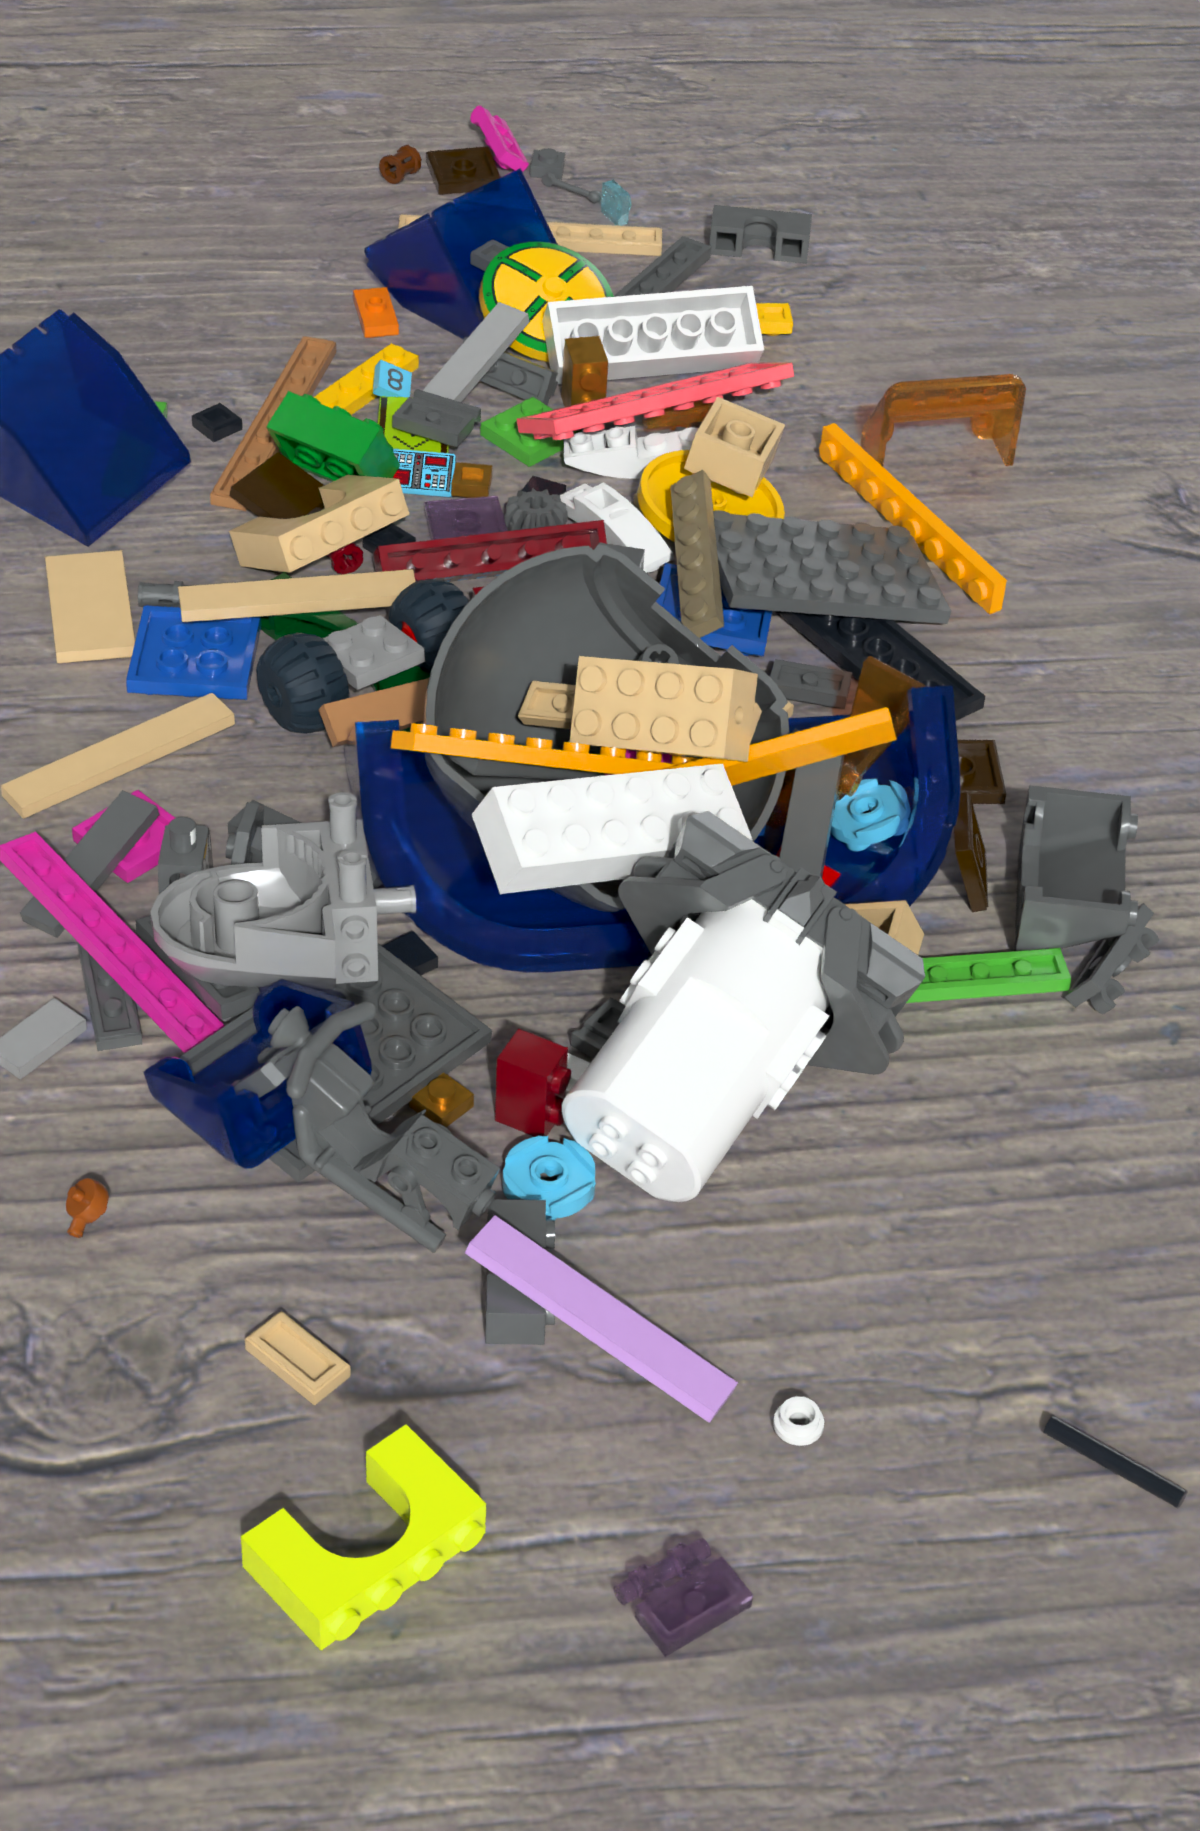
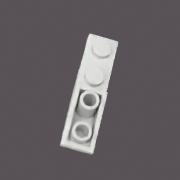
M635 426L613 427L609 430L592 433L580 432L574 434V437L564 439V461L566 465L598 475L641 479L645 467L658 456L673 451L690 450L698 428L691 427L683 431L664 434L653 433L638 438Z
M604 482L593 488L585 483L560 495L561 502L566 504L567 517L577 523L604 520L607 544L645 549L643 571L646 573L656 571L661 565L674 559L673 552L652 524L625 497Z

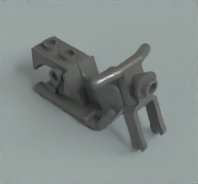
M363 1002L332 1014L327 1020L311 1030H308L309 1025L304 1011L299 1006L294 1007L290 1012L285 1008L282 1009L268 1029V1033L273 1035L270 1042L272 1047L265 1048L258 1055L259 1064H266L241 1080H235L228 1088L229 1097L239 1093L242 1098L237 1105L247 1108L255 1100L275 1089L287 1079L286 1091L288 1096L291 1097L294 1107L293 1121L296 1145L301 1160L435 1253L442 1245L446 1233L428 1222L430 1214L425 1207L420 1185L437 1197L447 1208L453 1219V1227L459 1230L473 1213L481 1217L492 1203L496 1193L491 1188L500 1168L454 1137L445 1126L434 1123L425 1117L426 1110L403 1121L392 1134L383 1132L373 1124L368 1117L371 1107L369 1105L364 1106L363 1098L373 1088L374 1081L372 1077L344 1051L332 1043L343 1031L375 1018L377 1008L374 1003ZM392 1169L387 1176L388 1182L395 1191L402 1194L404 1204L369 1180L376 1182L380 1176Z

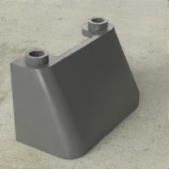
M1029 785L1018 853L1014 951L1063 949L1124 935L1128 926L1135 927L1138 901L1131 900L1130 891H1125L1126 845L1128 839H1135L1138 825V814L1131 813V796Z

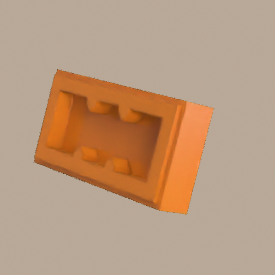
M387 287L353 290V301L365 338L399 335V324Z

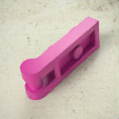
M477 106L472 111L470 120L473 124L481 127L486 137L484 139L485 143L495 153L494 160L506 170L512 168L522 174L529 166V163L506 121L497 115L492 116L486 108Z

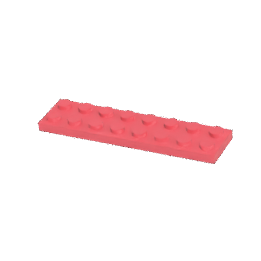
M752 362L516 419L519 433L533 434L534 439L552 437V440L574 437L573 431L583 429V432L587 433L605 429V423L613 422V425L635 422L634 416L643 415L644 418L664 415V409L672 407L673 410L693 408L696 401L702 400L703 403H713L717 397L724 399L723 395L729 393L732 396H741L753 393L752 388L760 386V389L781 386L782 379L794 377L792 363Z

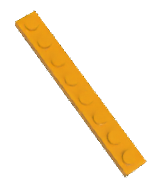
M833 423L823 426L819 457L879 511L886 520L893 525L906 528L927 558L935 563L988 614L1002 610L1007 580L838 425Z
M411 723L410 732L393 730L391 748L615 775L662 770L698 760V758L672 755L671 763L661 762L662 754L637 751L636 759L625 758L626 749L600 747V755L589 754L590 745L564 742L563 750L552 749L553 740L526 737V746L515 745L514 735L488 733V741L476 740L477 731L450 728L449 737L437 735L438 726Z

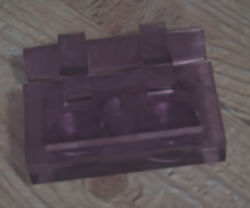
M702 1537L688 1545L683 1542L667 1550V1557L649 1567L642 1564L629 1571L628 1579L615 1585L613 1588L616 1598L622 1605H626L638 1597L645 1600L636 1605L634 1618L665 1657L752 1607L753 1594L723 1557L706 1566L702 1564L701 1561L711 1556V1549ZM675 1576L684 1578L668 1588H665L663 1585L664 1582Z

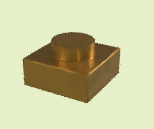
M456 462L451 496H461L468 499H488L492 481V465Z
M443 1072L412 1096L409 1107L417 1113L426 1110L425 1117L434 1123L448 1127L474 1107V1094Z

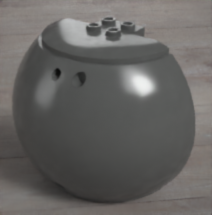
M598 544L594 550L590 546H580L538 555L503 572L483 587L466 604L452 623L441 643L430 673L425 696L424 725L438 726L437 735L449 737L450 728L477 731L476 740L488 741V733L514 735L515 745L526 746V737L553 740L552 748H563L564 742H570L571 729L526 725L522 723L518 715L532 681L576 685L579 656L730 668L758 674L755 703L759 705L762 713L750 745L789 734L788 713L783 709L788 702L775 681L733 645L720 656L656 602L664 592V587L626 555L602 544ZM590 746L589 750H600V747ZM425 752L426 764L436 785L455 811L477 834L478 831L472 813L492 787L563 780L473 775L450 760L447 755ZM786 771L732 786L753 842L766 825L777 803ZM625 879L548 888L572 902L594 910L616 912L626 909L618 893L619 886Z

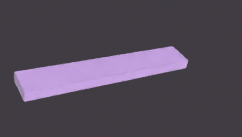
M496 1215L470 1241L465 1254L710 1423L736 1388L738 1382Z

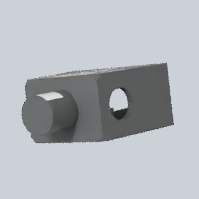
M177 817L165 826L158 860L159 894L173 881L180 879V873L189 875L196 871L213 868L210 830L207 826L195 825V822L188 817Z

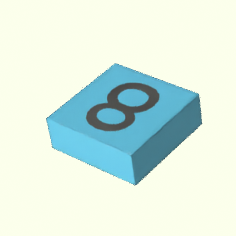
M380 360L375 366L373 394L387 397H410L412 373Z

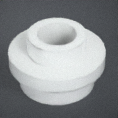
M799 1396L787 1399L776 1410L773 1426L776 1434L783 1441L792 1445L804 1446L814 1443L820 1438L824 1428V1417L817 1404L811 1399Z

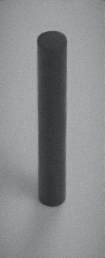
M1052 1416L1047 1422L1044 1434L1172 1506L1179 1508L1182 1505L1188 1492L1186 1489L1055 1416Z

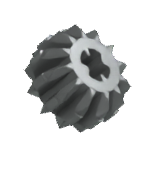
M534 488L530 492L518 491L517 496L510 497L506 505V513H504L506 531L564 525L567 522L568 514L566 504L561 502L560 495H549L548 489L542 492L536 491Z

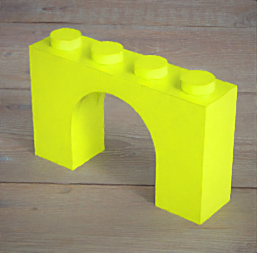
M407 1424L366 1451V1482L396 1511L407 1526L404 1535L391 1548L377 1555L363 1558H349L333 1554L316 1543L284 1508L241 1536L243 1568L321 1651L334 1641H342L351 1636L362 1621L377 1610L383 1611L393 1606L405 1590L419 1580L426 1581L432 1578L441 1569L443 1563L460 1551L467 1552L474 1548L485 1534L486 1503Z

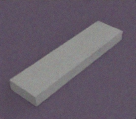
M498 302L422 391L462 402L528 325V313Z

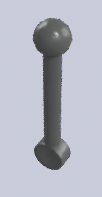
M551 172L546 173L542 177V182L547 187L556 185L588 197L592 203H598L601 200V194L597 190L590 192L556 179L555 175Z

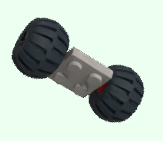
M438 579L420 580L412 583L400 592L391 605L389 621L379 615L369 617L363 620L362 623L345 630L335 631L325 638L305 633L288 634L278 638L266 648L257 664L258 687L265 706L268 707L270 714L276 722L288 731L305 734L319 732L326 728L318 709L323 704L349 698L348 683L359 690L416 665L430 675L441 643L452 623L469 600L457 586L450 582Z

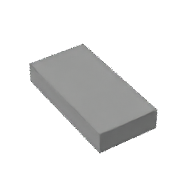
M53 998L0 1037V1066L21 1080L87 1030L86 1019Z

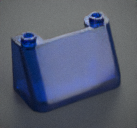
M280 979L266 988L254 1003L253 1020L257 1033L194 1076L189 1065L182 1059L177 1057L161 1059L143 1071L150 1093L154 1099L225 1160L244 1169H252L296 1139L293 1121L294 1107L292 1099L286 1091L287 1079L260 1098L257 1093L246 1089L235 1092L231 1084L266 1064H259L258 1055L265 1048L272 1047L270 1042L273 1035L268 1033V1029L282 1009L285 1008L290 1012L294 1007L299 1006L304 1011L309 1025L308 1030H311L327 1020L332 1014L355 1006L354 1002ZM360 1024L343 1031L332 1044L338 1046L371 1076V1059Z

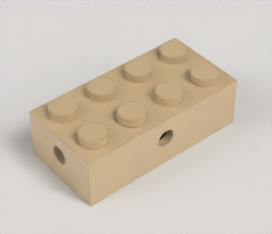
M579 656L570 743L587 744L593 747H611L632 751L748 762L758 674L730 668Z

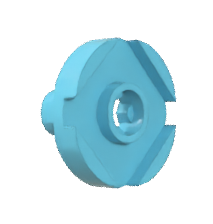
M864 779L851 783L839 790L831 834L837 840L846 843L847 848L852 851H862L868 848L870 844L904 834L910 827L908 818L911 808L906 791L900 784L889 780L891 786L879 785L877 779Z
M548 1136L532 1137L515 1145L505 1159V1167L502 1172V1188L506 1198L515 1200H546V1220H556V1218L575 1214L591 1202L595 1196V1162L590 1153L575 1141L564 1138L563 1144L548 1142ZM545 1173L549 1177L558 1175V1178L555 1181H544L541 1179L540 1174Z

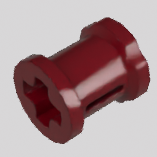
M353 543L325 555L332 560V568L342 575L355 572L363 563V551L357 544Z

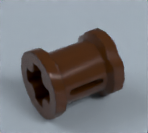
M404 145L398 149L396 154L386 155L380 160V172L386 181L391 184H397L403 180L404 175L416 173L421 169V156L416 148ZM411 157V160L405 162L404 159ZM396 166L397 169L391 172L390 169Z

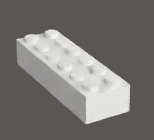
M753 286L548 302L542 320L550 370L558 373L556 378L558 384H562L564 340L566 338L600 336L608 358L607 380L718 371L747 363L759 362L764 352Z
M723 763L492 787L472 813L500 894L633 877L635 865L642 857L667 858L687 818L692 814L710 811L753 841Z

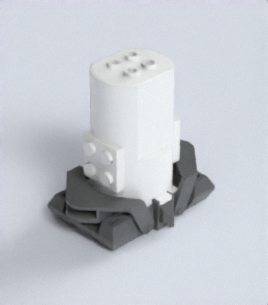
M710 811L692 814L687 818L667 858L642 857L635 865L634 876L626 878L619 886V897L652 956L648 961L645 960L632 977L630 986L619 1001L626 1006L618 1019L620 1024L562 1102V1115L569 1132L578 1144L655 1198L672 1202L691 1200L701 1191L751 1117L753 1116L758 1119L767 1105L775 1110L806 1065L873 1075L881 1074L886 1070L890 1060L889 1054L898 1051L904 1043L903 1032L895 1017L925 978L923 958L860 916L853 908L850 909L834 898L837 892L826 885L821 876L812 875L802 867L795 871L782 862L779 857L772 855Z

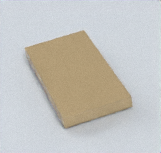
M122 550L46 556L45 563L57 663L132 657L135 637Z

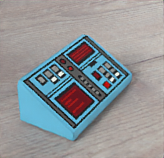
M393 449L400 464L393 478L399 479L403 493L452 497L451 487L456 465L455 454Z

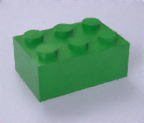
M288 391L266 426L284 457L304 471L331 482L346 475L393 478L400 467L393 452V447L388 443L383 434L384 430L378 423L368 418L362 421L352 417L348 411L338 406H334L332 409L322 405L320 401L308 394L300 396Z

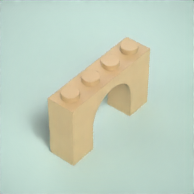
M346 475L319 488L325 507L324 510L290 519L257 517L230 530L229 533L240 566L291 573L409 515L399 479Z

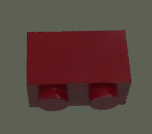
M518 1028L497 1057L496 1122L534 1137L547 1136L554 1125L560 1126L564 1122L562 1102L566 1096V1088L571 1078V1069L567 1068V1047Z

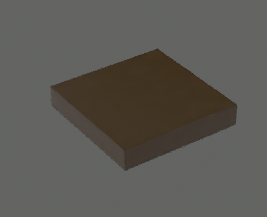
M489 147L426 152V163L438 195L502 190V179Z
M279 452L232 485L229 494L230 497L258 517L290 519L313 514L325 508L319 488L325 485Z
M918 739L915 741L914 753L924 804H953V794L965 792L971 795L973 804H1005L1006 789L995 740Z
M968 792L953 794L955 854L972 913L985 911L989 907L986 849L971 795H968Z

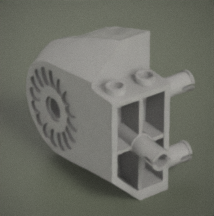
M340 792L329 797L330 821L262 825L263 862L232 864L205 869L173 881L157 896L150 911L151 926L156 944L184 973L201 981L223 986L334 989L335 984L378 981L377 915L416 913V894L414 885L374 889L362 819H357L356 817L357 798L355 795Z

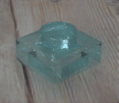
M614 180L603 182L601 212L616 226L628 224L629 210L631 209L629 193Z

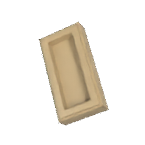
M282 1311L245 1338V1349L314 1406L350 1377V1365Z

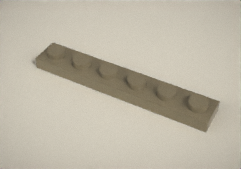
M704 470L691 476H685L670 486L681 623L699 638L724 627L711 481Z

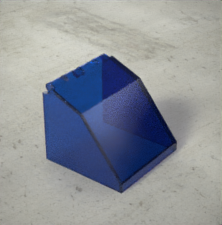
M521 168L453 199L454 203L450 201L436 208L431 213L432 217L427 213L409 223V225H405L387 235L386 238H382L365 247L364 253L369 259L367 266L381 283L387 287V290L403 308L464 340V337H469L485 319L479 300V289L485 271L470 264L471 252L492 239L507 247L525 242L557 244Z
M58 309L39 324V327L47 332L46 334L35 327L12 344L13 350L7 348L0 353V497L89 547L190 464L191 458L187 447L120 352L76 313L73 312L68 316L64 311Z

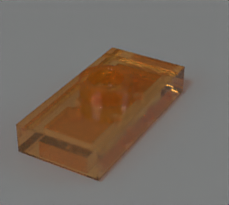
M697 401L694 402V407L690 409L673 410L672 407L664 409L665 414L661 416L644 418L642 415V423L647 429L670 426V430L675 431L678 426L691 428V423L704 420L713 403Z

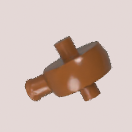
M86 1178L69 1189L66 1211L73 1218L67 1230L69 1235L81 1238L86 1224L94 1222L106 1212L109 1193L101 1182Z

